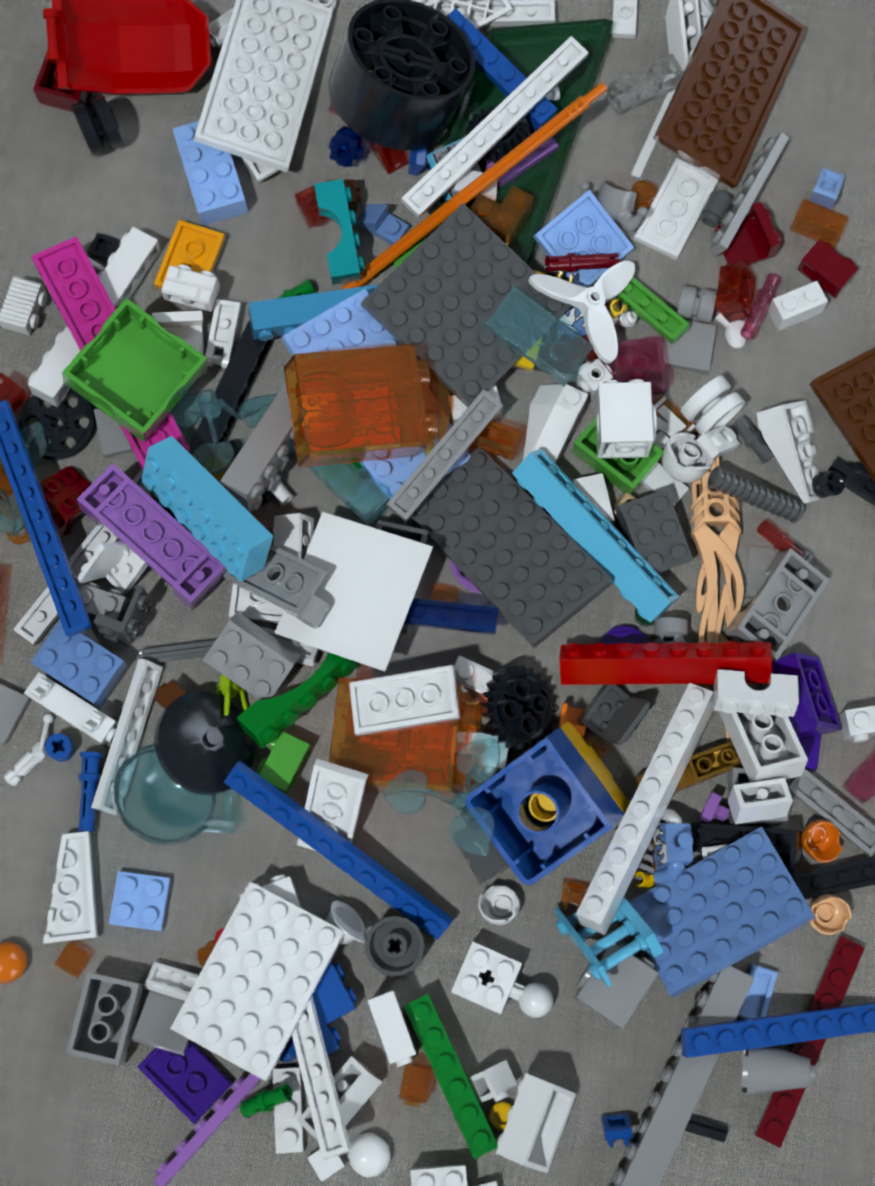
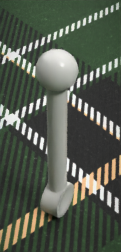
M46 714L43 717L44 727L38 751L33 756V760L37 763L42 762L44 759L43 749L49 725L53 722V716L50 714Z

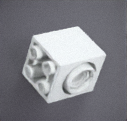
M634 379L626 383H618L617 380H606L603 383H599L595 398L597 458L648 457L653 441L656 438L657 429L656 408L652 404L651 382Z

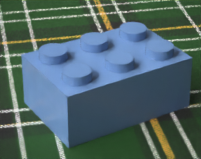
M60 620L30 662L99 708L102 707L129 667L124 660L82 633L72 637L66 636Z

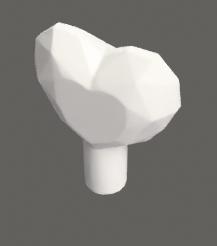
M720 312L715 318L726 328V340L733 348H741L745 344L746 339L751 338L755 334V326L751 322L745 320L732 321L723 312Z

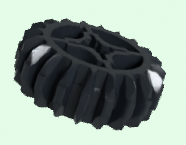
M490 105L488 110L481 108L480 114H474L473 120L468 121V127L465 132L466 136L495 108ZM526 116L480 160H484L486 164L493 161L495 164L530 136V126Z

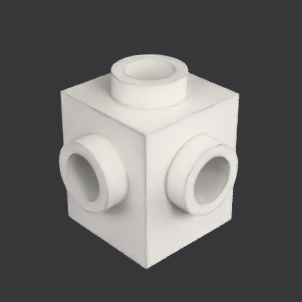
M599 359L592 363L588 361L579 368L577 386L580 391L587 393L588 398L593 401L596 398L599 383L613 380V372L606 363L602 364Z

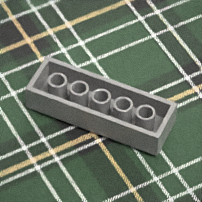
M296 365L220 480V484L250 513L253 509L257 510L263 500V493L266 489L270 490L276 480V473L278 470L282 471L285 468L289 459L287 456L291 450L295 451L301 442L300 424L304 412L296 401L295 387L298 380L304 374L298 365Z

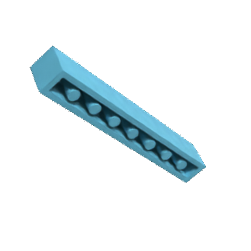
M542 449L530 452L512 472L517 478L518 484L533 495L534 501L540 507L545 508L551 515V518L612 578L622 597L631 601L642 618L651 623L659 618L679 598L677 593Z

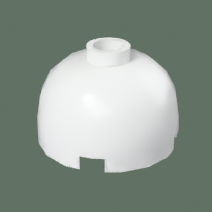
M689 433L673 434L666 442L663 450L664 454L661 457L666 473L673 479L684 483L700 480L709 471L714 461L698 441L694 440L696 436Z

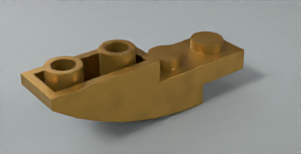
M732 741L692 755L674 793L727 773L732 768L743 766ZM644 774L634 778L637 786H639Z

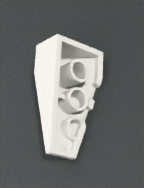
M567 384L540 385L529 408L523 460L530 452L542 449L556 464L585 408L588 398L587 393Z
M807 400L783 404L757 412V424L764 440L803 503L821 499L815 495L812 489V480L818 474V470L813 466L812 462L813 455L816 454V448L810 442V433L814 432Z

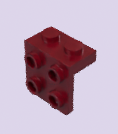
M762 202L752 204L749 215L745 216L730 245L722 252L729 269L732 271L769 259L777 254L781 244V236L778 230H774L771 224V214L768 209L764 208ZM722 225L715 227L713 233L720 229Z
M67 466L39 482L58 534L61 537L70 533L74 518L83 513L79 508L77 498L91 485L71 466Z

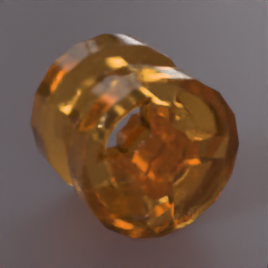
M639 180L633 184L631 191L637 193L635 209L638 210L640 207L648 209L654 199L655 187L649 181Z

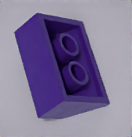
M794 652L772 662V674L798 676L799 704L794 717L788 716L798 738H808L842 730L819 657Z

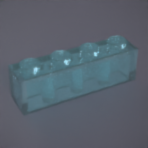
M305 442L295 450L297 458L368 526L388 508L386 506L389 502L388 496L390 495L388 491L380 484L376 486L370 480L372 478L371 475L364 468L358 469L352 463L354 460L349 454L315 458L305 446Z

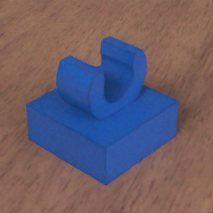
M426 147L410 151L408 174L417 176L422 169L431 170L426 157L430 153H426Z
M628 1113L601 1116L605 1141H608V1145L614 1147L613 1140L623 1139L624 1146H627L629 1138H633Z

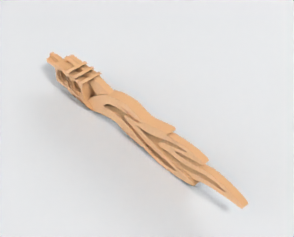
M719 457L714 458L711 468L700 480L692 482L693 504L689 507V512L693 510L690 525L694 522L691 537L694 540L702 564L698 574L695 593V610L697 614L701 612L697 643L704 642L705 627L706 642H729L726 637L720 634L723 617L726 628H728L737 613L740 612L744 596L743 579L735 559L738 539L741 536V528L738 525L741 524L738 514L740 511L739 503L735 497H730L728 494L725 495L722 491L712 492L707 486L711 471L719 467ZM697 484H698V489H699V497H698V498H697ZM709 508H717L720 511V516L715 517L711 515ZM709 527L725 528L718 536ZM715 556L720 562L725 580L719 602ZM731 578L734 585V602L731 591ZM705 581V594L702 596L701 591ZM704 684L705 689L714 690V684ZM724 725L726 743L732 740Z

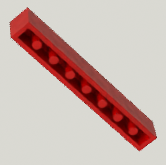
M771 642L570 643L561 645L560 648L561 685L714 684L717 670L744 671L746 684L768 683L772 674Z

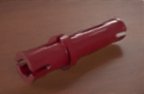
M567 253L564 256H546L545 266L549 267L545 269L547 272L564 270L568 273H574L575 270L607 269L619 263L620 259H615L619 257L618 253L586 255Z

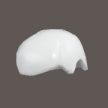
M492 885L484 893L480 894L478 908L486 921L490 924L501 926L510 923L518 915L520 901L515 891L503 885Z
M368 1132L358 1134L350 1142L352 1151L348 1152L347 1155L349 1164L356 1173L369 1178L379 1176L388 1168L391 1154L389 1146L382 1138Z

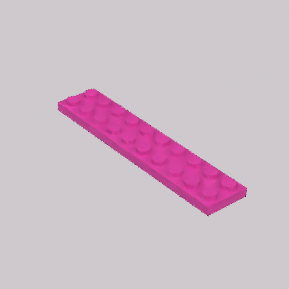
M76 236L32 255L31 258L76 345L81 351L85 345L98 335L103 324L116 309ZM171 413L165 417L145 443L119 424L142 470L144 469L148 447L170 436H173L190 452V448Z

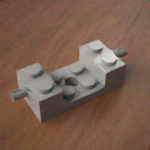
M789 548L776 554L764 572L768 578L748 608L737 613L725 634L737 643L771 642L772 662L778 660L830 579L809 563L813 558L809 552L804 551L800 556L793 549ZM778 598L785 600L787 605L785 611L778 608Z

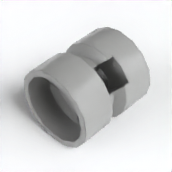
M682 285L676 313L682 318L690 319L692 316H695L696 320L711 322L716 291L702 289L698 292L696 287Z
M674 617L656 619L654 621V635L658 639L654 643H687L683 638L687 637L688 621Z

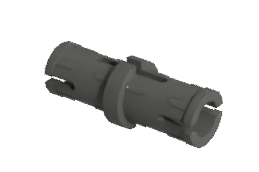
M745 415L732 424V427L745 441L746 447L751 448L763 464L774 457L771 449L762 438V433L756 431Z

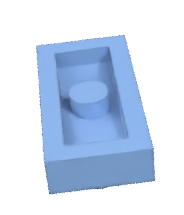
M822 167L809 203L832 210L845 176Z

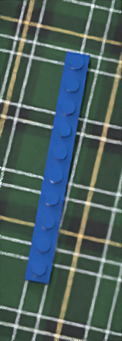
M4 400L0 402V457L65 635L72 637L93 627L12 407L8 401Z
M241 761L237 762L225 779V784L436 940L440 938L452 923V917Z

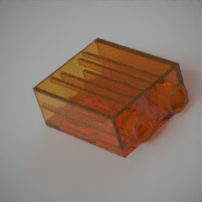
M415 344L294 354L284 366L298 468L414 457L430 446V440H435L437 437L438 425L435 412L432 409L425 410L422 391L429 388V368L425 360H417Z
M339 677L329 763L368 774L364 792L462 799L463 785L473 786L476 780L477 757L476 754L467 753L469 733H479L481 728L482 704L480 701H472V695L462 685H456L460 719L356 736L354 733L349 682L367 679Z

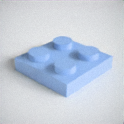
M118 871L109 924L163 932L171 878Z

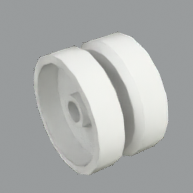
M723 376L714 378L699 389L680 411L689 422L697 421L695 429L700 435L726 425L745 405V401L737 392L728 394L731 386Z

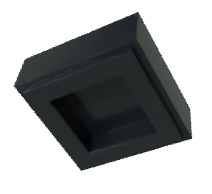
M97 233L88 252L89 257L107 263L110 255L113 252L116 253L120 247V240Z

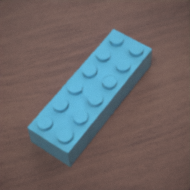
M173 436L148 447L141 482L147 490L154 494L162 506L166 507L176 517L177 521L183 524L192 533L194 538L200 541L209 550L210 554L217 558L226 567L227 571L240 582L264 569L273 535Z

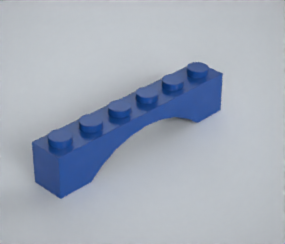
M456 8L446 16L461 29L468 39L474 53L475 66L498 87L506 98L527 79ZM546 97L526 115L530 130L533 133L555 117L558 110Z

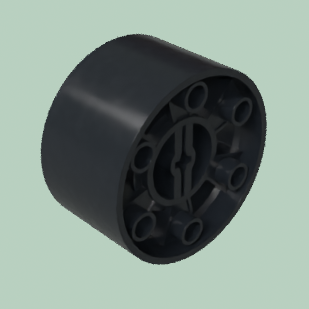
M375 0L361 7L353 15L329 78L330 100L344 123L366 140L396 150L422 149L439 141L449 129L474 75V53L461 29L436 9L413 0Z

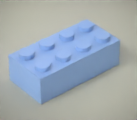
M199 121L172 128L202 226L248 213L231 154L193 141Z

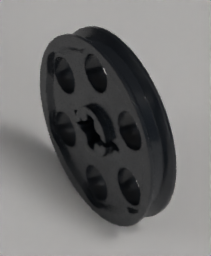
M69 389L59 407L52 405L49 408H42L40 406L42 399L35 395L26 402L20 415V432L25 443L37 455L50 460L68 459L83 451L92 440L96 427L94 411L88 400L73 389ZM74 397L78 400L74 408L69 409L65 407L67 399ZM30 418H38L39 425L36 428L31 429L27 427L26 424ZM50 418L53 421H59L61 418V421L64 424L65 428L59 425H56L54 428V424L52 423ZM80 418H87L89 420L88 426L84 429L76 427V422ZM49 438L50 445L47 448L40 449L37 447L40 439ZM66 438L75 439V445L71 449H64L62 447V443Z

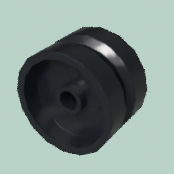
M103 93L91 97L90 103L94 114H90L86 103L83 101L71 105L92 156L104 152V145L100 136H105L111 148L124 144L118 130L120 127L112 108H109Z

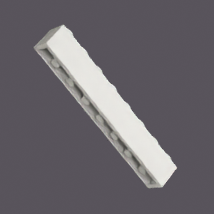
M132 227L129 233L124 234L120 241V247L116 253L113 252L110 255L104 271L98 273V277L115 309L118 308L125 298L130 299L161 252L158 239ZM67 326L64 331L58 333L54 346L44 354L41 366L30 375L28 386L33 395L56 407H59L70 389L63 382L62 372L80 352Z

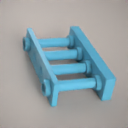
M623 897L611 922L612 924L617 920L619 922L624 920L622 922L623 925L589 947L584 941L598 932L587 927L576 932L573 927L580 923L576 912L566 918L559 908L553 910L558 918L555 925L562 936L567 934L589 962L588 968L596 981L602 979L607 987H610L612 983L606 971L639 950L645 951L648 949L654 958L663 953L655 933L625 897ZM629 934L630 936L636 935L634 941L601 962L595 957Z

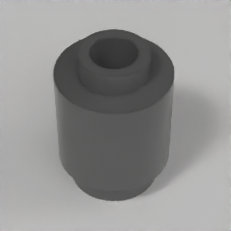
M724 190L711 192L701 211V221L705 225L715 228L722 224L721 219L732 206L730 194Z

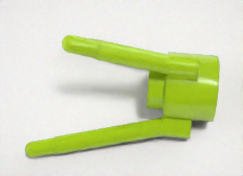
M222 674L219 676V684H216V694L224 697V715H229L230 698L237 697V693H239L244 712L248 708L245 689Z

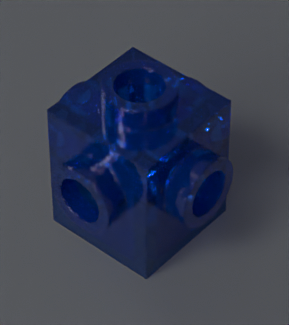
M347 126L341 127L330 140L329 150H331L329 159L336 161V164L339 166L352 167L355 163L361 161L364 156L365 147H363L365 138Z

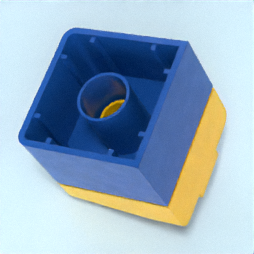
M566 722L466 797L468 810L519 880L526 885L536 883L611 830L624 816L630 803L614 782V777L593 748L586 744L570 722Z

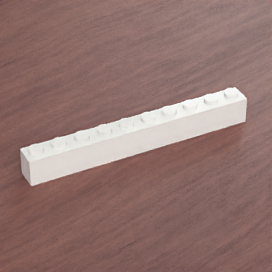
M692 683L688 684L576 912L581 925L603 935L606 934L714 711L713 691Z

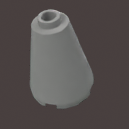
M772 1046L744 1050L741 1095L748 1096L809 1087V1081L815 1082L816 1065H810L809 1058Z

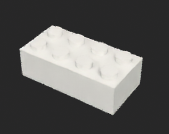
M747 683V685L753 690L761 691L767 689L768 683ZM719 711L750 783L780 778L787 780L802 776L808 759L788 717L782 718L776 715L765 714L751 715L739 712L724 713Z

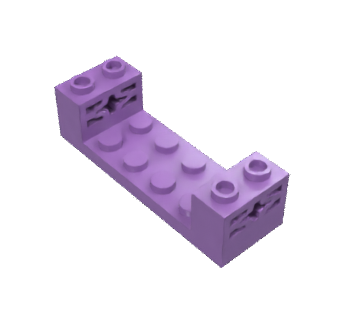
M114 463L77 498L79 508L98 526L102 523L172 587L173 594L190 610H193L221 581L227 571L226 567L217 558L213 557L200 541L196 540L185 527Z

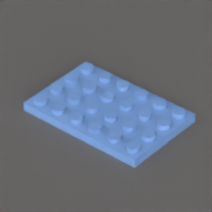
M762 826L687 868L679 876L678 880L661 883L629 902L655 933L662 947L663 953L655 958L648 949L646 951L671 998L680 995L816 918Z

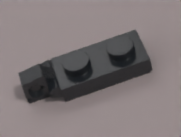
M836 458L828 471H838L844 479L845 488L875 506V483L866 469L857 462L855 464L851 462L846 464Z

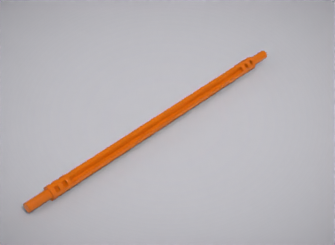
M601 82L585 96H579L569 106L565 107L560 113L365 265V271L360 272L361 280L348 282L339 290L362 287L378 273L441 225L462 203L466 205L577 116L590 108L589 104L608 90L605 84Z

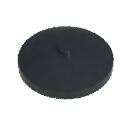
M196 691L180 696L171 702L161 713L154 733L156 755L165 773L181 788L199 795L220 794L231 789L224 781L238 761H241L251 769L255 755V741L243 731L237 717L242 711L230 701L229 715L225 716L223 696L212 692Z

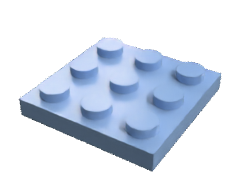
M590 190L586 191L533 235L534 239L548 256H564L567 253H574L575 255L618 253L619 257L615 259H621L634 248ZM609 268L575 270L572 273L574 279L571 283L588 287ZM564 271L562 275L569 281L571 273Z

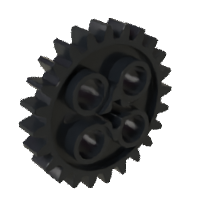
M515 665L500 669L499 674L492 675L494 682L486 684L490 691L483 692V695L488 698L487 702L482 703V706L488 710L482 714L483 717H489L486 727L492 726L494 728L490 735H499L497 742L505 743V748H514V750L531 749L546 738L545 733L552 732L549 724L556 722L551 717L552 713L557 712L556 709L551 708V704L556 702V699L549 698L553 690H546L545 686L548 681H540L541 673H534L532 667L525 668V665Z

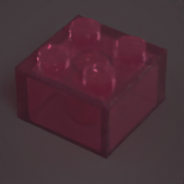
M660 337L618 342L617 356L610 363L613 380H617L618 383H626L630 380L641 379L644 382H651V396L665 394L668 380Z

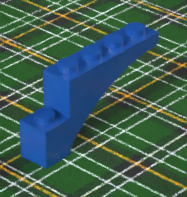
M332 960L312 995L328 1056L341 1049L338 1043L342 1042L335 1027L330 1029L328 1024L357 1009L354 1003L358 1001L352 988L346 989L342 981L346 976L339 963L334 965Z

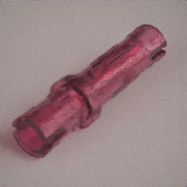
M768 274L762 288L757 291L755 303L749 312L743 328L740 330V335L743 338L752 340L756 336V332L782 281L777 274ZM768 292V295H767L765 301H763V299H764L766 293ZM757 311H758L759 313H758V315H757V317H756V319H755V321H754V317H755V315H756V313H757Z

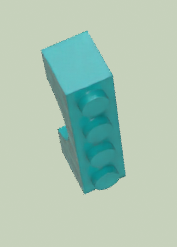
M343 179L316 183L314 186L320 216L332 219L342 230L339 244L327 253L332 285L361 280L360 272L365 270L362 256L357 257L356 248H360L358 233L353 234L352 225H356L354 210H349L347 203L352 202L350 187L344 186Z

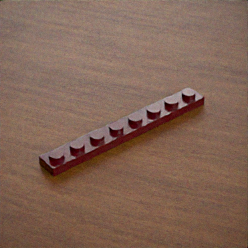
M838 936L807 1011L841 1006L865 947L842 936ZM826 1039L793 1043L789 1052L809 1058L810 1065H816ZM806 1088L772 1092L754 1136L781 1148Z

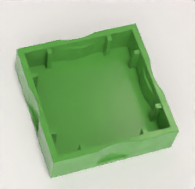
M125 298L103 324L98 335L85 345L65 368L62 376L63 382L145 443L207 367V358L180 337L166 331L152 316L128 298Z

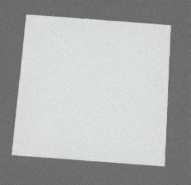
M322 512L304 560L327 572L314 595L325 601L330 608L316 629L306 625L283 610L275 634L385 672L433 546Z

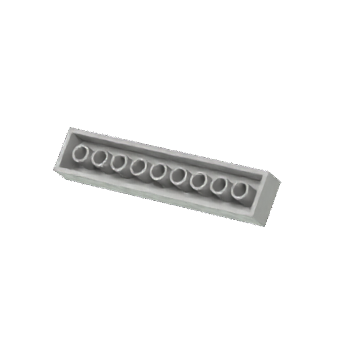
M729 966L706 979L705 982L708 983L706 990L700 991L693 1005L697 1009L694 1015L687 1017L683 1028L735 1021L755 978ZM676 1041L670 1054L674 1057L671 1065H665L659 1077V1081L662 1084L658 1091L654 1090L648 1100L647 1106L651 1107L646 1117L641 1116L635 1129L639 1133L635 1142L630 1141L623 1154L627 1159L622 1168L617 1167L611 1182L614 1183V1186H659L719 1054L686 1058L682 1055V1041Z

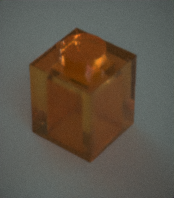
M405 1065L399 1098L404 1099V1105L420 1107V1102L426 1103L432 1069Z

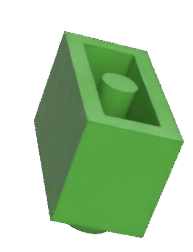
M282 731L277 739L270 743L269 750L272 751L267 760L263 758L257 773L280 791L289 794L311 750V746Z

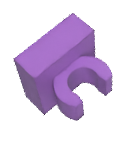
M712 792L698 819L709 823L715 817L724 822L730 810L720 806L719 803L722 796Z

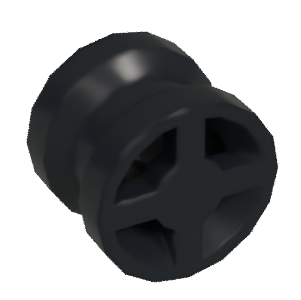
M838 471L816 474L812 480L813 492L819 498L840 495L844 490V479Z

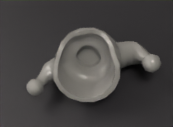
M603 180L599 194L595 196L613 221H618L629 232L634 231L639 226L642 218L648 214L647 208L640 207L634 216L632 212L635 208L637 193L635 191L614 188L610 186L608 180ZM588 182L580 184L582 195L590 188Z

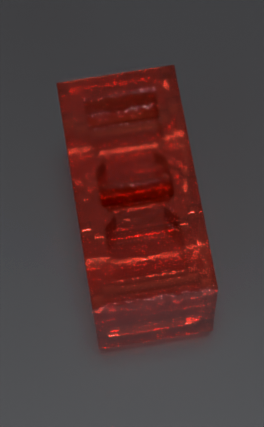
M743 261L720 267L715 307L729 323L750 318L752 314L756 277Z

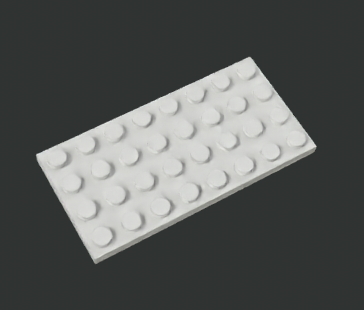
M236 0L193 141L287 173L333 9L308 0Z

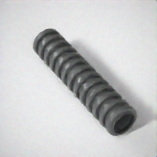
M716 467L708 477L709 488H715L716 491H722L723 494H728L730 497H735L737 500H742L751 506L756 505L758 509H763L766 512L769 511L770 514H776L777 517H783L785 520L796 523L803 515V502H797L796 499H790L789 496H784L782 493H777L768 487L763 488L761 484H756L753 481L750 482L749 479H743L742 476H736L735 473H729L728 470Z

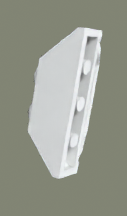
M709 0L669 1L665 19L670 64L681 76L713 11V6Z

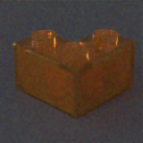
M512 186L502 204L479 193L470 210L509 247L532 210L534 197Z

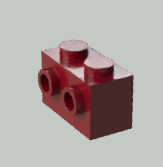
M819 239L803 257L797 270L812 282L818 281L820 287L836 299L852 281L859 268L855 266L851 259L843 257L836 252L831 244L824 243Z

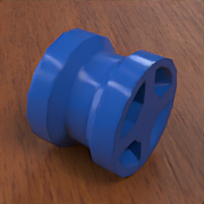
M54 734L47 739L45 750L54 760L66 762L73 757L75 745L66 735Z

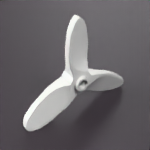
M631 261L617 263L604 272L593 287L588 288L545 274L531 275L528 282L533 288L550 298L570 304L583 313L585 330L595 353L603 362L608 364L613 362L618 353V341L613 320L604 304L613 300L624 290L634 275L635 264Z

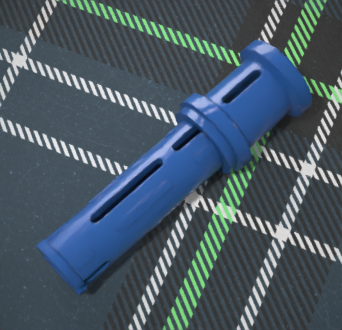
M80 752V757L82 758L81 774L78 775L79 781L82 782L78 828L80 832H95L96 809L91 808L101 778L100 760L103 758L104 753Z

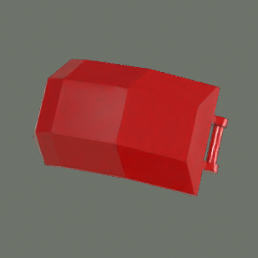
M52 0V8L42 10L43 18L46 19L48 52H46V61L55 62L57 65L59 89L107 94H173L191 92L212 65L208 16L190 0Z

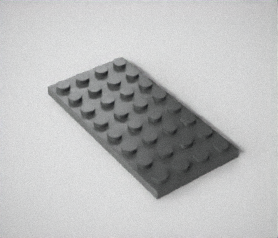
M479 447L470 454L471 457L466 463L442 478L410 518L420 529L428 530V537L524 639L533 648H536L613 584V581Z

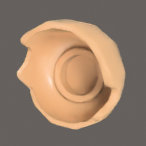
M831 894L820 895L810 906L816 918L809 922L820 934L833 935L843 931L848 920L852 918L849 904L839 896Z

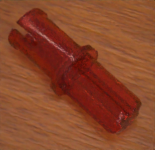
M764 520L757 528V532L774 545V550L777 548L782 552L791 548L799 555L804 552V549H801L787 537V533L783 534L767 520Z

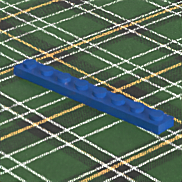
M875 1002L681 1028L682 1055L686 1058L875 1032Z

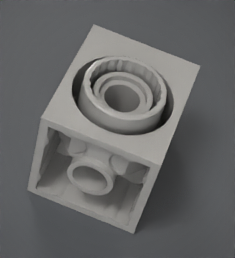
M618 941V943L605 949L601 956L596 955L595 957L601 962L626 946V944ZM631 955L606 971L612 983L610 987H607L602 979L596 981L587 967L577 983L579 990L573 998L615 1028L623 1029L658 975V972L653 970L655 965L646 958L641 957L637 959Z

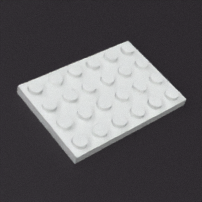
M250 882L170 1029L262 1080L268 1081L345 932Z

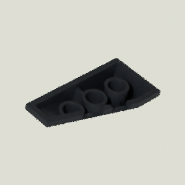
M692 822V850L702 854V847L730 845L759 827ZM762 827L794 882H796L801 859L802 831Z

